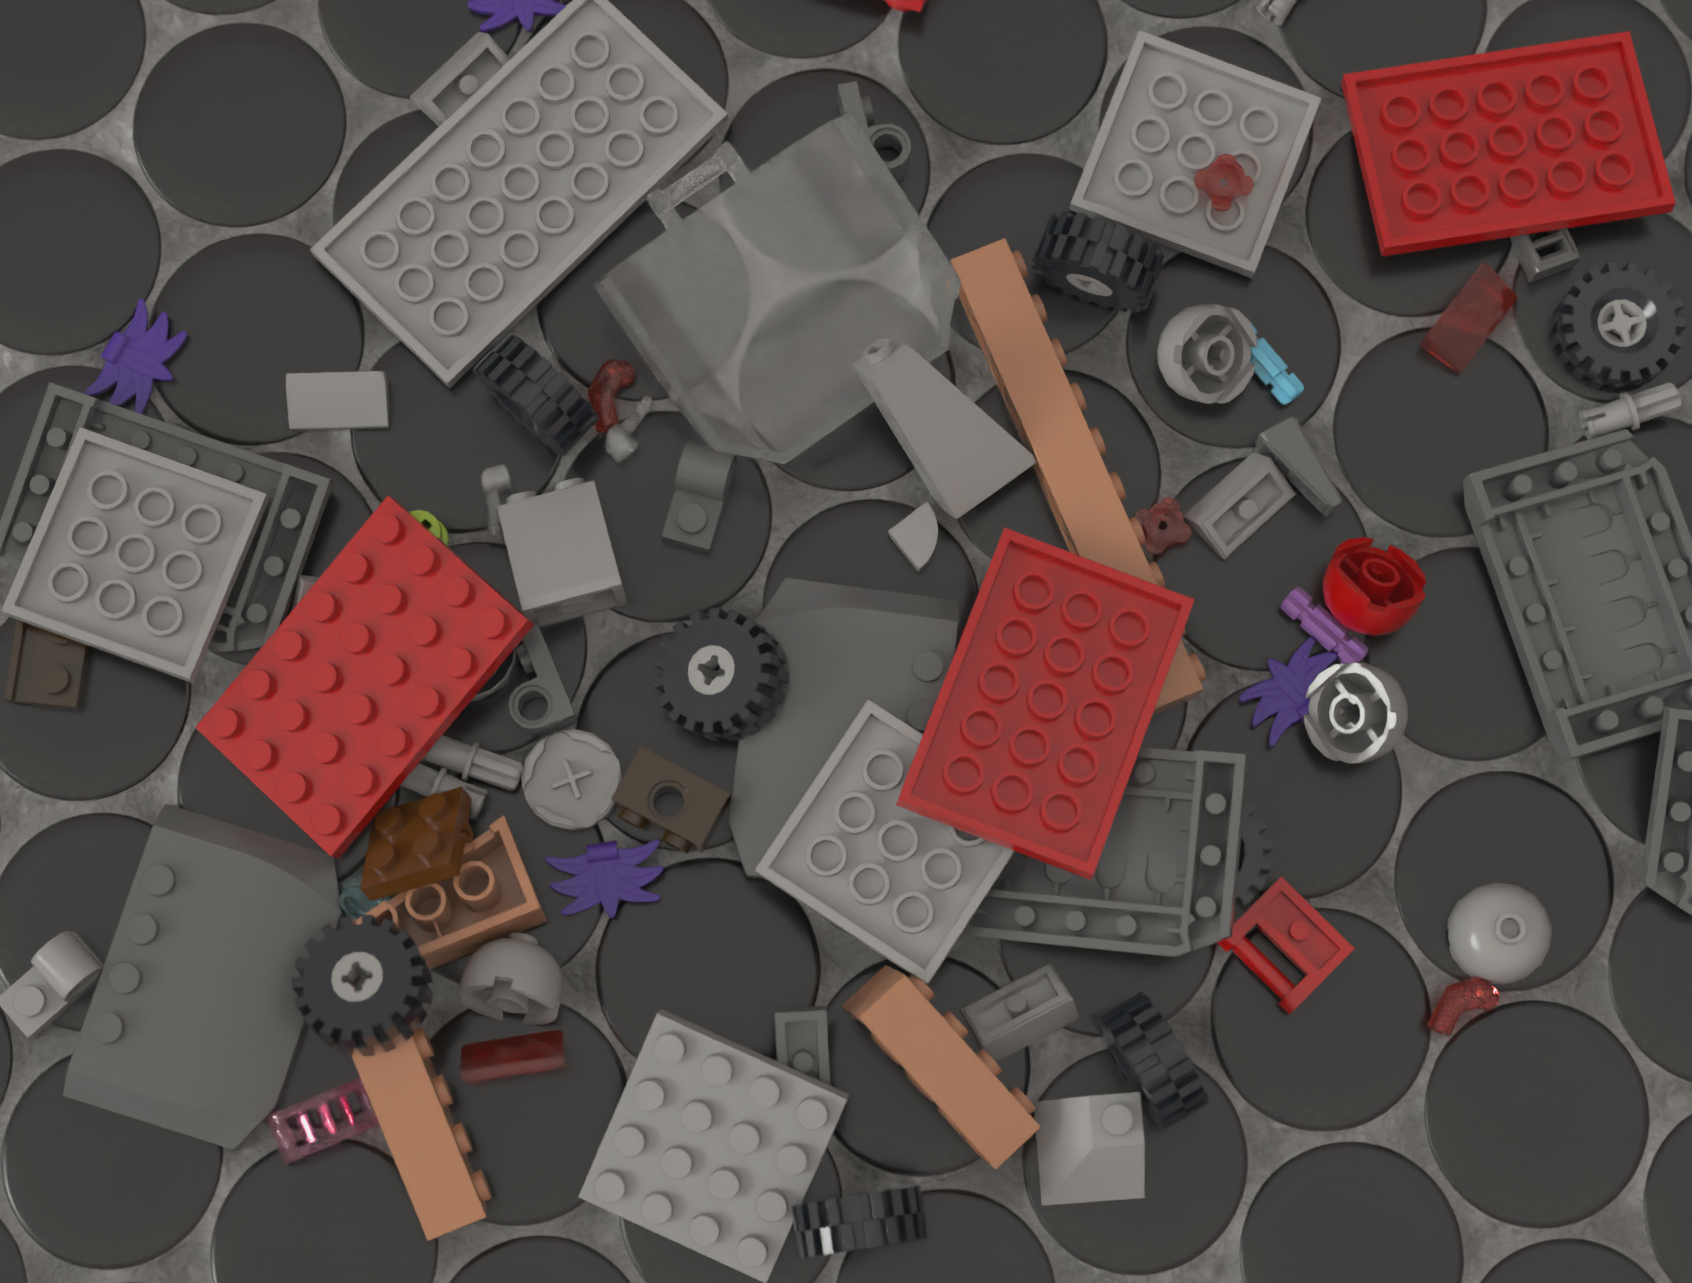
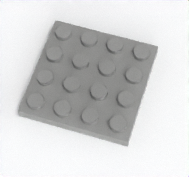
M1139 30L1070 203L1069 210L1087 214L1088 217L1093 219L1096 216L1106 219L1108 224L1113 226L1119 224L1126 227L1127 232L1138 233L1151 241L1253 278L1322 98Z
M80 427L1 612L8 617L194 683L267 507L269 497L266 493Z
M867 700L756 867L755 872L929 985L1015 851L896 805L923 734L870 700Z
M660 1009L655 1016L578 1197L767 1283L793 1225L791 1206L802 1204L850 1094Z

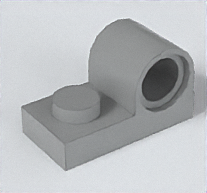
M64 931L46 943L32 958L31 963L33 967L0 995V1007L29 1039H34L92 988L100 978L104 962L77 932Z

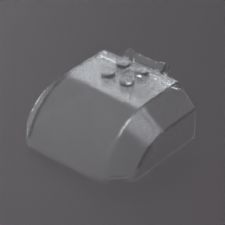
M850 111L826 122L785 148L751 173L728 141L714 149L716 155L665 190L661 191L657 188L646 196L651 209L667 230L628 256L593 283V286L667 394L698 434L714 451L786 464L874 402L852 364L863 357V352L869 345L880 339H889L893 336L914 349L928 363L948 351L952 332L949 331L954 301L958 299L961 279ZM726 171L731 175L735 184L684 219L680 218L674 209L675 206Z

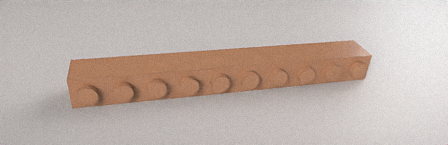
M1006 238L951 259L949 276L1023 446L1033 454L1037 461L1032 465L1069 551L1166 588L1158 565L1155 561L1148 564L1141 546L1146 544V539L1139 521L1135 516L1128 518L1121 501L1126 499L1123 484L1115 471L1108 473L1101 456L1106 454V448L1101 434L1096 427L1089 429L1082 414V411L1087 409L1083 393L1076 382L1069 384L1062 368L1067 365L1064 350L1057 338L1049 339L1043 323L1048 321V317L1042 300L1038 294L1031 296L1024 279L1028 277V271L1019 250L1011 252ZM1184 627L1182 636H1183V635H1186L1185 627ZM1181 638L1152 716L1197 698L1203 690L1201 682L1206 680L1203 666L1195 652L1188 655Z

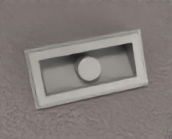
M479 32L410 96V99L439 127L510 59L488 33Z
M384 371L286 374L288 418L291 431L389 428V379Z
M1252 453L1184 515V518L1202 539L1225 560L1291 500L1296 493L1271 458L1258 453Z
M1051 962L961 1009L980 1048L985 1050L995 1062L1074 1022L1079 1017L1072 996Z

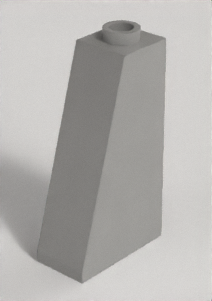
M892 336L889 339H880L872 343L864 350L863 357L852 364L935 502L942 510L955 519L960 518L1037 462L1032 453L914 349Z

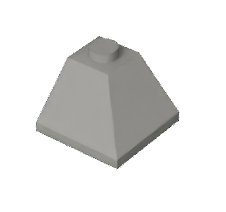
M1140 1092L1033 1102L1036 1107L1034 1120L1041 1126L1035 1132L1041 1206L1145 1198V1141Z

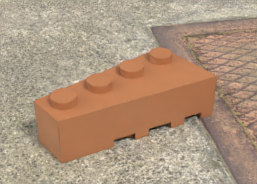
M504 815L489 825V830L472 842L465 843L459 876L401 892L388 902L384 900L364 914L374 915L379 924H382L383 919L386 918L394 922L399 931L404 929L411 936L425 958L429 970L472 953L478 947L490 941L508 938L510 933H520L547 922L513 832ZM362 917L355 921L356 924H362ZM358 975V978L355 979L354 983L350 984L351 986L356 985V983L360 980V975Z
M885 965L841 1007L853 1020H859L872 1032L870 1036L874 1043L897 1065L900 1064L905 1069L904 1074L930 1102L934 1101L939 1107L937 1109L945 1120L985 1163L996 1170L1041 1128L1031 1116L1036 1107L1016 1086L1011 1091H1008L997 1078L1003 1070L982 1048L976 1054L963 1040L969 1032L950 1011L941 1016L929 1002L935 994L923 980L914 975L907 978L905 974Z
M413 1020L409 1026L415 1034L407 1041L401 1034L393 1038L392 1040L396 1046L395 1049L385 1052L381 1045L374 1046L375 1056H363L358 1048H354L353 1055L351 1056L425 1236L429 1241L485 1218L487 1214L485 1201L492 1199V1194L483 1171L480 1169L474 1172L467 1156V1153L473 1151L469 1136L462 1122L457 1124L454 1122L448 1106L453 1104L449 1087L442 1074L437 1076L430 1060V1057L434 1056L433 1049L423 1026L418 1028L416 1021Z

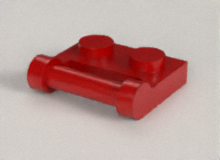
M1282 876L1233 924L1232 937L1217 942L1226 953L1231 950L1281 999L1278 1004L1288 1014L1292 1013L1355 949ZM1254 925L1305 974L1296 985L1245 936Z

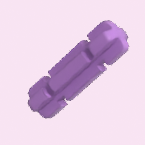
M1296 587L1282 601L1281 609L1293 620L1296 618L1301 620L1300 626L1311 636H1314L1316 641L1330 652L1333 649L1335 652H1338V660L1342 664L1359 663L1368 652L1367 646L1356 636L1351 639L1347 635L1349 630L1320 604L1317 606L1311 603L1313 598L1302 588Z

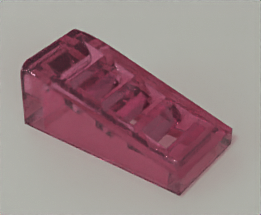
M360 1077L272 1113L267 1117L268 1125L285 1165L306 1158L380 1125ZM353 1092L365 1117V1120L358 1123L346 1098V1095ZM335 1101L346 1127L337 1131L327 1103ZM315 1109L325 1133V1137L317 1139L307 1112ZM293 1118L296 1119L305 1141V1145L298 1148L287 1123L288 1120Z

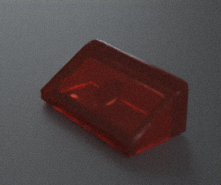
M1482 262L1425 336L1420 346L1460 374L1518 297L1490 266Z
M561 1030L469 1043L463 1045L461 1049V1079L469 1084L566 1069L565 1066H568L564 1034Z

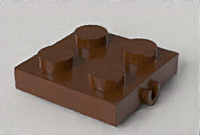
M462 786L395 807L386 808L374 816L360 890L369 901L460 875L465 843H470L473 840V831L468 824L472 798Z

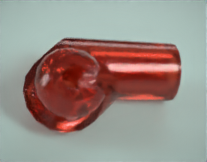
M612 359L603 363L588 388L589 403L597 413V418H599L595 424L597 432H608L620 427L614 398L620 388H626L629 384H632L635 376L632 365L627 361Z
M1473 977L1450 984L1444 989L1426 1026L1441 1035L1450 1037L1462 1012L1473 1009H1483L1486 1012L1492 1010L1498 1004L1499 992L1497 988L1492 986L1491 981L1480 977Z

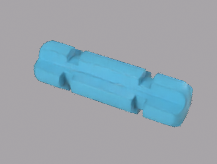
M1252 325V328L1256 335L1258 333V330ZM1264 337L1260 340L1257 338V348L1251 347L1249 362L1256 364L1254 373L1265 386L1269 384L1273 386L1271 393L1282 405L1293 402L1305 389L1304 384L1294 373L1289 375L1285 371L1288 369L1287 364Z

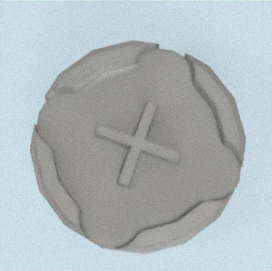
M576 729L560 731V733H555L550 737L547 736L539 741L525 759L521 776L525 799L535 815L551 827L568 831L591 828L607 818L615 807L611 798L622 780L620 762L609 744L593 733Z

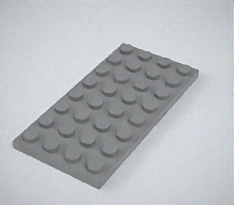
M572 0L310 250L320 263L441 381L451 388L728 121V113L608 0Z

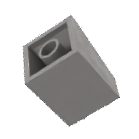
M583 478L565 480L555 485L556 491L537 496L535 491L520 492L509 496L506 499L507 504L497 506L522 611L533 623L537 622L540 628L628 604L594 480L584 483Z

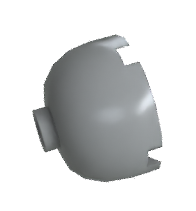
M1200 304L1187 307L1168 321L1160 335L1157 347L1158 367L1166 383L1178 395L1186 399L1205 404L1230 402L1243 392L1253 376L1256 364L1249 362L1251 347L1257 348V337L1250 321L1237 309L1217 304Z
M1363 662L1334 664L1320 672L1309 686L1306 698L1311 699L1309 702V714L1304 715V724L1312 744L1326 758L1334 761L1340 760L1349 764L1371 762L1392 751L1403 737L1408 720L1407 700L1399 683L1386 670Z
M1495 882L1476 887L1457 901L1448 918L1447 930L1449 929V950L1452 958L1465 974L1481 983L1504 985L1525 979L1541 966L1551 946L1552 926L1547 910L1534 894L1518 885Z
M510 933L508 938L495 939L478 947L469 957L463 971L458 994H461L460 1001L463 1005L487 1017L503 1021L502 1011L523 1013L526 1015L521 1024H547L557 1018L562 998L563 976L559 964L547 950L538 946L536 938L523 933Z

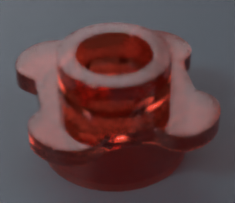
M1230 154L1218 156L1217 160L1209 166L1208 170H1199L1194 178L1195 187L1206 192L1211 199L1212 208L1219 212L1229 210L1232 201L1240 195H1249L1253 189L1252 178L1245 175L1242 166ZM1221 179H1226L1228 181V185L1226 187H1223L1219 184V181Z
M1164 498L1149 510L1142 508L1135 513V517L1139 521L1147 540L1145 548L1151 554L1159 555L1164 552L1165 547L1175 542L1186 543L1191 537V527L1184 523L1183 515L1179 510L1180 505L1173 498ZM1165 522L1167 524V529L1160 530L1158 528V523Z

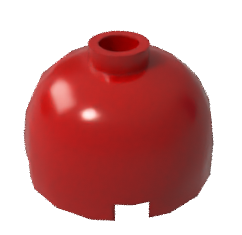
M1366 537L1348 539L1337 546L1326 569L1322 582L1325 604L1332 615L1353 632L1371 636L1389 635L1409 623L1417 613L1426 595L1423 592V588L1427 583L1425 574L1415 560L1395 546L1389 545L1387 551H1384L1380 548L1371 547L1375 539Z

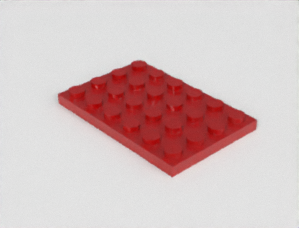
M1630 31L1343 74L1341 85L1382 256L1670 213L1676 204Z
M387 496L195 728L328 855L339 859L535 624L396 499Z
M1004 527L896 805L1091 880L1195 599Z

